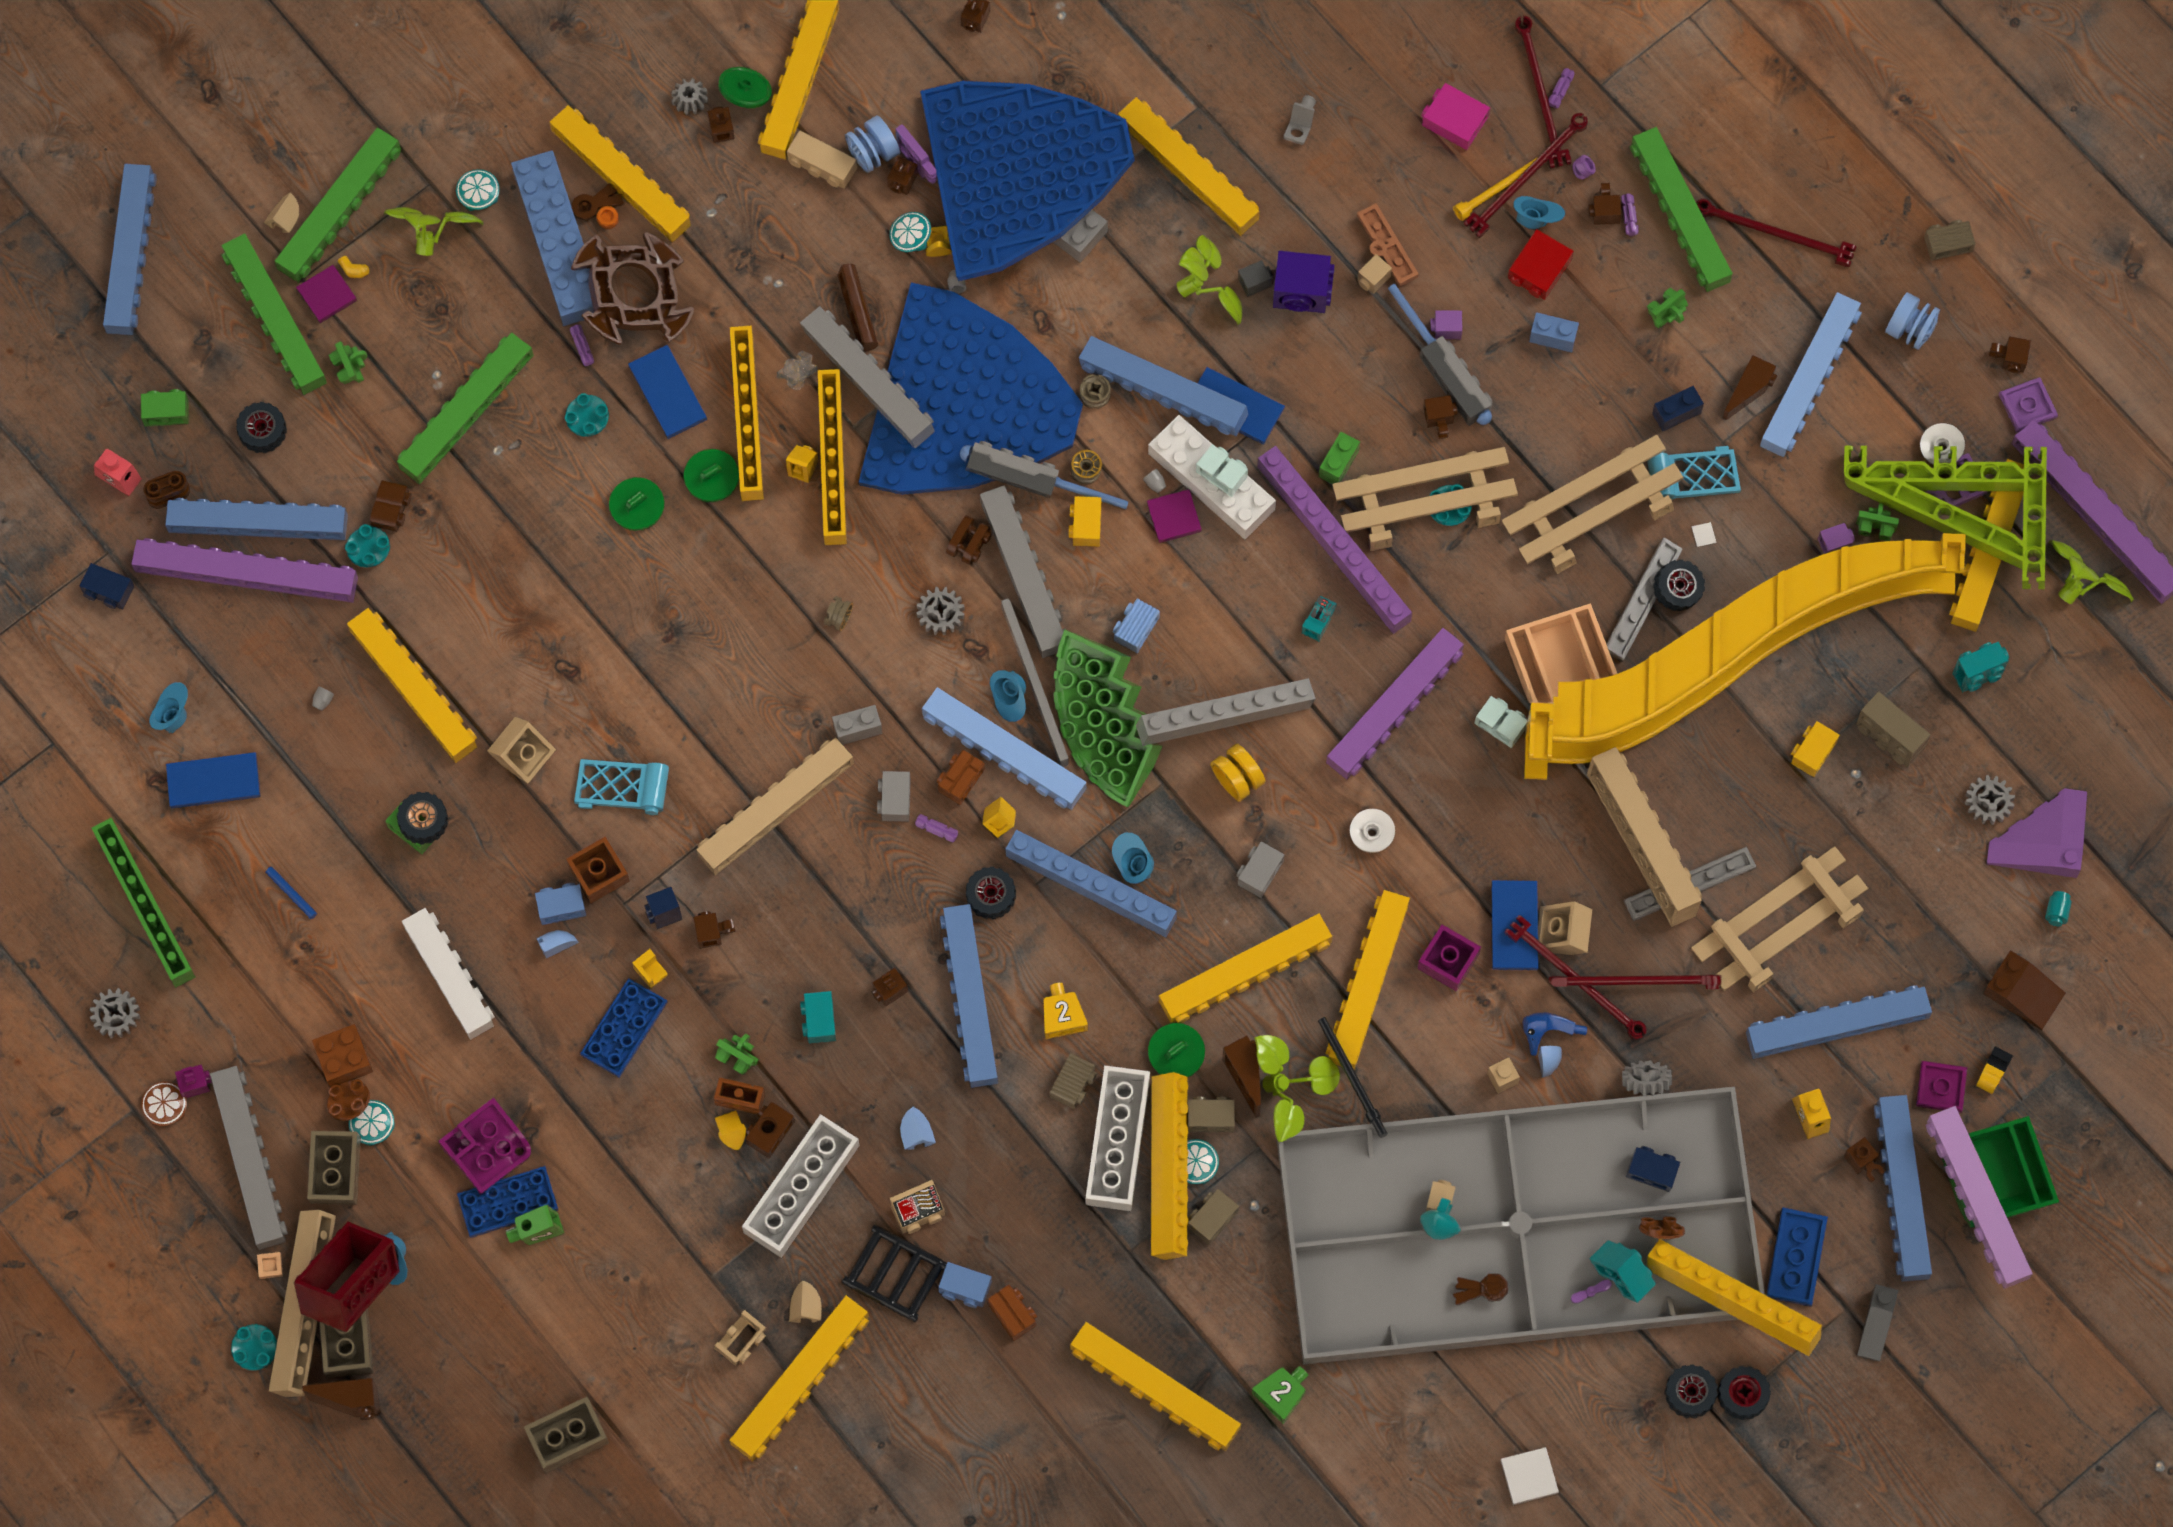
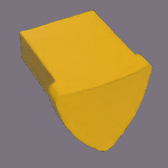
M947 226L931 228V235L927 241L926 256L938 257L952 254Z
M737 1111L716 1117L715 1121L719 1129L718 1136L726 1146L739 1150L745 1140L746 1128L744 1124H741Z

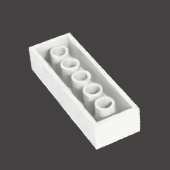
M1178 415L1148 444V454L1243 539H1246L1275 510L1276 500L1249 476L1234 495L1230 497L1196 472V464L1212 443L1183 417Z
M1104 1066L1085 1198L1086 1205L1126 1211L1132 1210L1150 1071Z
M820 1114L743 1224V1233L782 1258L860 1146L859 1139Z

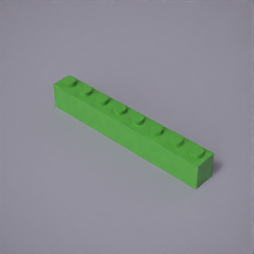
M378 127L375 129L276 258L277 270L298 283L302 278L308 276L313 263L321 259L326 246L334 242L337 232L349 222V216L353 211H357L360 208L362 199L366 194H370L373 191L376 181L379 177L382 178L386 174L392 160L395 161L401 153L399 140Z
M1657 127L1633 136L1630 146L1631 153L1635 158H1638L1642 174L1644 176L1647 175L1650 181L1649 187L1651 192L1658 196L1659 207L1663 213L1666 212L1671 230L1676 231L1678 244L1681 249H1685L1690 267L1695 268L1698 283L1700 286H1704L1707 292L1730 283L1733 273Z
M244 233L223 244L224 253L221 256L227 266L231 264L234 270L231 274L235 282H241L243 286L241 292L245 300H251L253 306L250 308L255 318H261L263 324L260 326L266 337L271 336L273 342L270 344L276 355L281 354L283 359L280 362L284 370L291 372L293 377L290 380L296 390L300 389L302 394L305 395L327 384L321 368L246 234Z
M512 332L508 337H503L494 353H489L486 356L484 364L471 373L470 380L465 385H461L457 389L454 398L442 406L438 416L429 420L427 428L423 433L417 434L412 441V445L400 453L397 461L399 469L420 485L534 356L532 347Z
M112 817L92 827L101 848L175 988L194 979L195 975Z

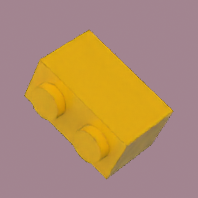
M1075 496V503L1070 504V517H1074V525H1069V538H1073V546L1100 547L1101 497Z
M1816 721L1813 727L1809 725L1802 736L1805 740L1801 745L1797 743L1791 752L1793 756L1791 764L1810 776L1815 777L1838 742L1840 735Z

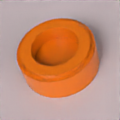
M605 206L597 212L596 218L600 227L612 229L618 224L619 216L615 208Z

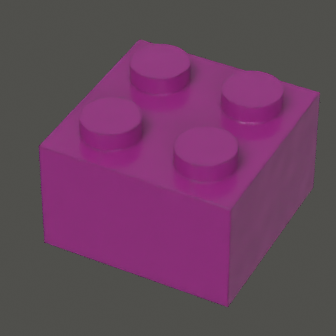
M1441 924L1420 958L1417 969L1457 992L1480 955L1481 946Z

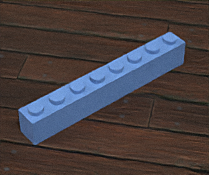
M124 164L103 323L107 334L133 335L134 328L138 326L136 307H140L141 296L138 292L139 287L143 286L141 269L146 264V254L143 253L144 247L148 246L149 241L146 230L151 225L149 207H152L154 203V195L151 193L152 186H156V174L153 173L150 165Z
M1093 336L1090 337L1079 356L1080 364L1084 371L1090 374H1100L1112 383L1114 381L1120 384L1127 391L1134 390L1145 399L1158 401L1165 408L1170 409L1172 407L1185 417L1192 416L1205 426L1212 425L1225 435L1232 434L1237 436L1249 415L1247 405Z
M184 498L168 500L166 527L169 533L346 540L348 514L345 507L336 504L322 507L313 503L307 506H298L296 503L276 505L274 502L254 504L251 501L232 503L229 500L210 502L206 499L188 501Z
M1018 830L1015 831L1006 847V857L1165 938L1177 919L1176 910Z
M967 904L943 908L944 915L940 916L941 929H946L947 937H943L945 951H950L951 959H946L948 973L953 972L954 980L950 981L951 993L957 996V1002H953L955 1016H960L961 1024L956 1025L958 1038L963 1037L964 1045L960 1046L962 1060L966 1059L967 1067L963 1068L965 1081H970L971 1088L998 1084L971 906Z
M1915 985L1904 989L1905 991L1896 993V991L1885 992L1882 994L1883 996L1877 998L1866 996L1860 999V1002L1852 1003V1001H1845L1834 1008L1823 1006L1812 1013L1801 1011L1794 1014L1795 1017H1776L1769 1023H1764L1763 1021L1750 1024L1746 1031L1752 1058L1756 1059L1929 1019L1932 1010L1925 987L1918 988Z
M1907 1095L1879 1097L1877 1105H1874L1875 1119L1879 1118L1880 1127H1877L1878 1141H1882L1883 1149H1880L1881 1163H1885L1886 1167L1883 1180L1884 1185H1888L1889 1194H1886L1887 1207L1892 1210V1216L1889 1217L1890 1229L1895 1231V1239L1892 1240L1893 1251L1898 1253L1899 1260L1896 1261V1273L1901 1275V1282L1930 1279L1932 1270Z

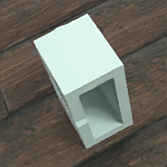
M1212 444L1197 462L1196 472L1232 497L1248 477L1247 466L1238 459H1230L1228 457L1229 453L1224 448H1217Z
M1491 696L1477 714L1475 724L1512 748L1526 729V716L1518 710H1509L1508 704L1500 698L1495 699Z

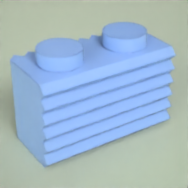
M1136 599L1133 604H1128L1124 611V615H1126L1124 620L1116 623L1113 633H1115L1114 641L1138 653L1159 620L1160 611Z

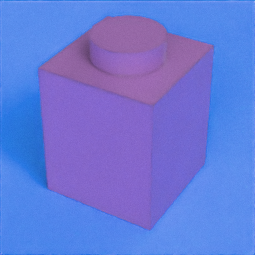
M1435 311V318H1431L1430 330L1435 332V339L1441 336L1444 339H1461L1462 311Z
M1842 523L1820 531L1818 541L1823 553L1826 554L1839 550L1841 547H1851L1855 538L1852 530L1847 529L1846 524Z

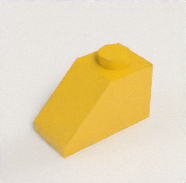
M806 445L803 447L795 446L786 458L789 477L809 483L818 462V454L815 449Z

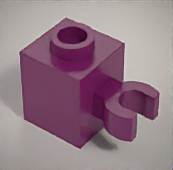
M202 1065L190 1066L175 1072L182 1097L190 1098L210 1092L211 1075L209 1070L205 1071Z

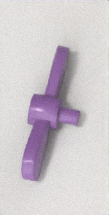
M1603 1280L1594 1287L1590 1286L1585 1291L1577 1292L1572 1295L1571 1301L1573 1303H1580L1587 1297H1594L1596 1293L1607 1291L1611 1287V1281Z

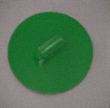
M729 68L720 75L718 81V88L723 97L740 107L758 108L765 105L771 97L772 88L769 81L759 72L749 68Z
M717 449L703 450L696 453L687 462L684 470L685 485L695 498L704 502H718L726 499L735 491L739 482V469L735 460L728 453Z
M641 477L629 478L619 483L612 491L609 499V509L614 521L621 527L632 531H641L652 527L661 518L665 507L664 496L660 488L651 480Z
M1171 1023L1161 1027L1154 1033L1149 1042L1148 1057L1152 1067L1158 1074L1175 1072L1189 1078L1203 1064L1205 1045L1202 1037L1194 1028L1182 1023Z

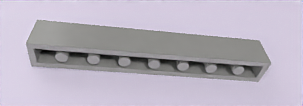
M819 306L800 322L803 331L914 448L919 446L935 432L932 426L933 419L928 413H921L918 403L912 397L908 399L904 395L906 392L899 383L894 384L890 380L892 377L886 369L880 370L876 359L870 353L866 355L862 351L864 347L857 339L852 340L849 337V331L844 325L841 324L839 326L835 322L836 318L829 310L825 312Z
M1005 485L981 493L980 503L1041 657L1045 658L1054 655L1058 651V646L1064 632L1059 623L1062 621L1059 610H1054L1051 603L1054 602L1051 590H1046L1044 582H1046L1044 572L1042 569L1038 570L1036 563L1039 561L1035 550L1031 551L1028 543H1031L1027 530H1022L1020 524L1023 523L1020 512H1015L1013 504H1015L1013 494L1011 491L1007 492Z
M1308 678L1142 715L1136 724L1142 746L1306 710L1311 707L1316 698Z
M237 1066L210 1073L256 1246L261 1250L285 1243L284 1235L288 1234L285 1221L280 1222L278 1215L282 1213L279 1200H274L273 1192L276 1191L273 1178H268L267 1171L271 1169L267 1156L263 1157L261 1149H264L265 1146L262 1136H257L255 1128L259 1127L256 1114L251 1115L250 1107L253 1106L250 1093H246L244 1085H248L244 1071L240 1072Z

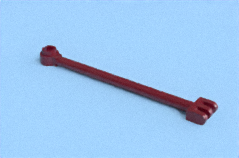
M1523 15V25H1526L1527 28L1521 29L1519 27L1522 22L1521 17H1518L1515 22V30L1523 38L1550 144H1552L1558 136L1530 34L1532 20L1530 17ZM1560 147L1548 159L1549 168H1555L1554 160H1557L1558 167H1562V158H1565L1567 165H1571L1569 149L1561 150Z
M1582 113L1574 114L1568 128L1480 216L1473 212L1463 224L1468 227L1472 222H1475L1470 227V230L1475 232L1480 227L1481 229L1477 232L1476 236L1481 238L1490 229L1486 222L1573 134L1582 132L1587 128V117ZM1581 118L1583 122L1577 123L1575 120Z
M1700 199L1696 202L1704 218L1714 216L1837 256L1835 264L1844 267H1850V260L1854 257L1852 252H1855L1857 248L1854 244L1842 241L1839 248L1715 208L1707 199ZM1705 204L1707 205V208L1703 209L1700 207V205Z
M1518 915L1516 918L1522 925L1521 927L1515 922H1512L1510 925L1516 931L1515 934L1508 928L1504 931L1515 943L1522 938L1567 977L1580 976L1527 931L1531 924L1522 916ZM1578 986L1628 1029L1630 1038L1634 1040L1643 1038L1642 1035H1645L1647 1031L1643 1022L1630 1019L1593 986ZM1634 1026H1640L1642 1029L1641 1033H1636Z
M1722 975L1550 976L1548 983L1555 987L1701 984L1706 985V989H1719V985L1722 984Z

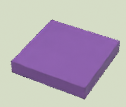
M2040 377L1999 393V397L2016 433L2020 432L2034 420L2038 424H2043L2058 417Z

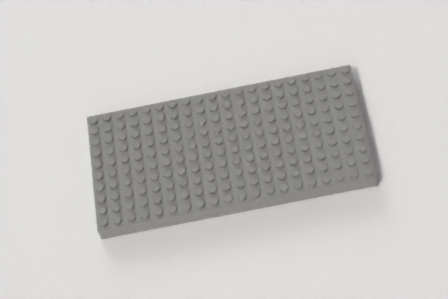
M1735 1087L1384 1122L1383 1125L1388 1135L1383 1138L1378 1136L1373 1124L1305 1130L1300 1131L1297 1135L1283 1142L1277 1141L1303 1365L1740 1320L1652 1273L1651 1277L1656 1285L1638 1303L1623 1297L1613 1280L1599 1275L1589 1258L1607 1240L1616 1244L1621 1243L1628 1249L1633 1248L1637 1250L1642 1256L1641 1261L1647 1266V1257L1659 1239L1645 1235L1639 1230L1641 1218L1650 1217L1654 1220H1663V1217L1666 1216L1676 1218V1223L1684 1227L1685 1234L1679 1238L1661 1240L1764 1294ZM1636 1147H1649L1656 1154L1661 1156L1669 1154L1676 1157V1161L1680 1162L1670 1192L1626 1177ZM1438 1180L1448 1181L1451 1183V1186H1455L1451 1204L1452 1209L1449 1215L1457 1220L1461 1228L1457 1235L1444 1240H1435L1428 1236L1420 1222V1216L1426 1212L1433 1181L1438 1182ZM1499 1273L1508 1282V1294L1501 1301L1491 1302L1481 1296L1460 1305L1455 1304L1456 1299L1453 1294L1467 1291L1455 1288L1458 1283L1457 1277L1481 1282L1487 1274ZM1603 1280L1611 1281L1609 1290L1596 1293L1594 1297H1587L1580 1303H1573L1571 1301L1573 1294L1585 1291L1590 1286L1594 1287Z

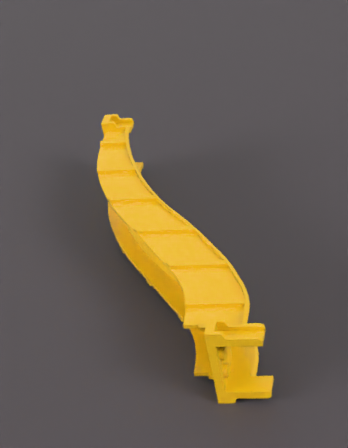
M1943 533L1940 541H1911V539H1905L1904 541L1874 542L1841 547L1839 550L1820 555L1786 571L1779 572L1776 576L1751 589L1723 609L1718 610L1713 616L1657 653H1653L1645 661L1626 671L1595 680L1585 679V681L1558 682V697L1553 696V703L1531 702L1525 729L1524 779L1547 780L1548 763H1589L1592 757L1616 747L1620 753L1656 736L1722 692L1776 650L1833 620L1873 605L1920 594L1955 595V573H1964L1966 534Z

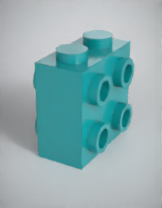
M1999 641L1993 644L1991 642L1985 643L1979 647V650L1973 653L1967 651L1961 654L1952 674L1962 693L1967 690L1970 692L1976 691L1982 687L1981 684L1988 681L1994 683L2000 680L2009 661V654L2005 647H2001Z

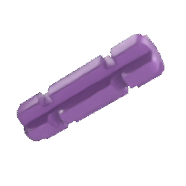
M1568 68L1563 70L1561 78H1559L1553 94L1548 100L1550 107L1555 109L1559 107L1574 77V71Z
M1630 194L1622 195L1621 204L1624 205L1622 207L1624 224H1627L1625 232L1629 236H1634L1639 232L1638 225H1636L1635 206H1633L1634 196Z
M581 325L572 326L570 332L583 365H592L594 358L592 353H590L591 351Z
M919 814L915 821L917 827L921 829L926 828V831L941 838L945 837L950 842H954L958 836L956 829L948 828L947 825L936 820H929L927 816Z

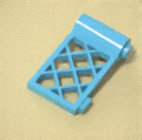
M1729 446L1715 447V451L1668 455L1662 452L1647 461L1650 476L1672 465L1675 461L1682 460L1689 465L1684 472H1681L1684 480L1692 485L1689 491H1680L1679 482L1660 491L1663 497L1669 495L1671 500L1674 498L1740 493L1741 491L1734 449L1729 450ZM1729 456L1730 465L1727 469L1716 462L1719 457ZM1704 458L1711 464L1704 471L1695 464L1698 459ZM1712 466L1723 472L1718 480L1707 473ZM1691 467L1701 474L1696 482L1686 475ZM1727 475L1733 480L1734 487H1726L1720 481ZM1703 477L1714 484L1711 489H1704L1698 484Z
M581 759L574 802L579 804V808L592 809L593 805L645 810V813L648 815H658V812H662L664 807L669 766L662 763L637 764ZM586 766H594L599 771L590 779L584 775ZM611 768H617L621 774L610 781L604 773ZM632 770H641L640 778L633 783L626 776ZM600 776H603L608 784L598 791L592 783ZM624 777L630 786L620 793L614 784ZM589 785L596 792L589 799L581 798L582 790ZM612 787L618 795L612 800H605L601 794ZM632 789L638 793L637 802H627L623 796Z

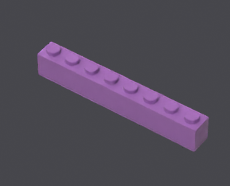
M1442 628L1328 754L1326 763L1346 780L1351 775H1357L1362 768L1361 764L1365 759L1370 760L1377 751L1375 748L1380 743L1384 744L1390 738V731L1394 727L1399 728L1402 725L1408 711L1413 712L1420 704L1419 699L1424 694L1426 696L1429 695L1434 689L1436 680L1438 678L1442 680L1449 672L1448 667L1452 663L1456 664L1462 658L1464 644L1446 629Z

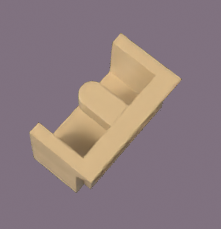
M744 1310L741 1313V1317L728 1329L721 1341L715 1344L714 1349L735 1366L739 1362L743 1364L751 1355L749 1349L754 1344L758 1346L766 1337L764 1334L766 1327ZM750 1325L757 1332L735 1357L727 1349L745 1327Z

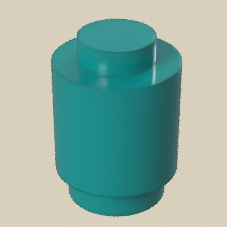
M2055 891L2049 897L2045 919L2049 921L2050 925L2060 927L2068 922L2072 904L2071 896L2068 893Z

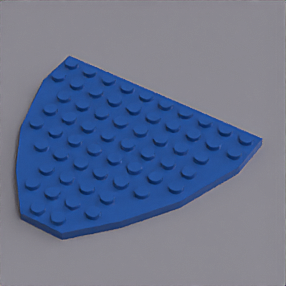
M960 81L920 91L958 281L1000 272L1061 238L1106 197L1135 161L1126 119L1081 98L1031 84Z
M911 283L887 372L891 375L892 378L890 380L894 384L899 383L906 392L904 395L908 399L912 397L918 403L921 413L926 412L934 421L932 426L935 432L914 448L877 409L858 482L859 486L904 495L972 489L996 481L966 471L969 458L965 462L960 457L962 447L966 445L974 446L975 442L979 443L980 441L992 444V448L997 450L1001 448L1013 451V455L1022 457V455L1030 456L1035 459L1034 462L1039 464L1072 448L1083 403L1053 363L1013 325L953 291Z

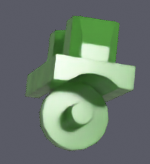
M1669 288L1663 294L1665 302L1659 304L1657 301H1652L1647 306L1654 325L1658 329L1667 322L1671 323L1675 320L1681 323L1684 320L1682 313L1687 310L1688 303L1685 299L1686 293L1682 289L1675 291Z
M341 341L336 343L337 349L329 354V358L335 366L344 364L345 368L337 372L339 381L343 384L353 380L358 383L362 382L364 378L360 368L365 367L363 361L368 357L366 351H359L357 346L352 348L349 345L344 346Z
M1879 502L1878 508L1869 507L1868 512L1859 511L1856 521L1858 534L1870 536L1871 529L1876 528L1880 529L1879 538L1881 540L1890 541L1893 533L1896 532L1899 519L1890 517L1891 511L1883 510L1884 503Z
M744 1034L742 1038L734 1035L732 1041L737 1043V1045L726 1038L723 1040L719 1039L716 1044L719 1048L715 1058L726 1064L730 1057L734 1055L738 1060L733 1069L740 1074H746L751 1066L757 1065L759 1061L757 1057L744 1050L745 1048L751 1052L754 1048L752 1044L748 1043L750 1040L748 1034Z

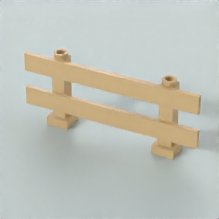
M1658 435L1633 448H1626L1621 452V455L1541 499L1528 502L1521 510L1502 519V523L1510 536L1531 524L1534 525L1540 535L1539 538L1519 548L1526 563L1529 564L1550 552L1553 557L1551 559L1553 568L1559 574L1577 564L1572 550L1566 551L1563 547L1564 544L1647 499L1651 504L1649 505V510L1654 521L1674 510L1672 500L1669 495L1663 497L1660 491L1684 479L1676 464L1673 463L1650 476L1643 464L1666 451ZM1629 470L1637 481V484L1555 529L1551 527L1546 518L1549 514Z
M1505 447L1478 453L1472 451L1464 456L1371 476L1365 474L1357 479L1332 484L1336 501L1361 496L1364 510L1341 515V520L1346 532L1370 529L1371 534H1369L1368 539L1370 551L1392 547L1393 537L1391 530L1385 531L1384 524L1477 505L1479 510L1476 516L1478 528L1500 524L1501 513L1499 506L1493 507L1492 501L1518 496L1514 478L1487 484L1483 470L1509 464ZM1466 473L1470 477L1472 485L1470 488L1379 507L1375 494Z
M1835 846L1817 859L1813 858L1812 855L1808 856L1801 862L1802 870L1727 923L1722 919L1717 920L1711 926L1713 932L1691 947V950L1701 962H1704L1724 947L1733 957L1734 962L1715 974L1722 975V984L1719 986L1723 991L1747 975L1750 979L1748 987L1754 993L1771 981L1774 974L1769 967L1763 970L1761 967L1763 963L1836 912L1840 915L1838 923L1843 929L1862 916L1864 909L1859 903L1853 906L1851 901L1867 891L1868 887L1858 874L1840 887L1837 886L1829 873L1846 862V859ZM1813 884L1818 887L1825 896L1823 899L1748 951L1738 938Z

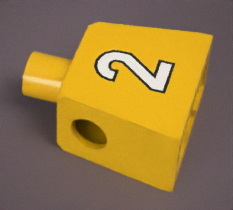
M1063 983L1050 985L1052 996L1044 998L1045 1039L1088 1031V1023L1076 993H1065Z
M1819 1088L1792 1098L1807 1139L1829 1132L1831 1116Z

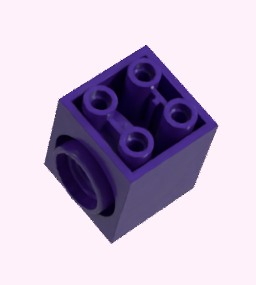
M1278 251L1273 308L1288 309L1296 312L1325 313L1326 306L1331 304L1335 264H1330L1331 256Z

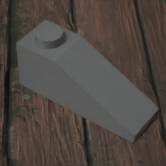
M1878 1284L1873 1288L1857 1353L1858 1357L1880 1362L1898 1290Z

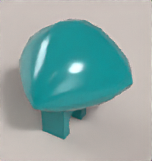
M1441 1198L1437 1210H1428L1420 1216L1423 1229L1428 1236L1435 1240L1451 1238L1461 1231L1457 1220L1449 1215L1452 1209L1451 1200Z

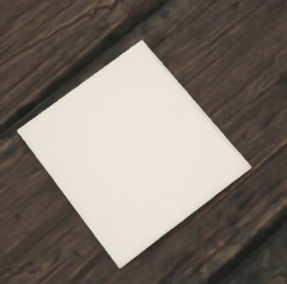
M1711 522L1691 526L1697 547L1716 543Z

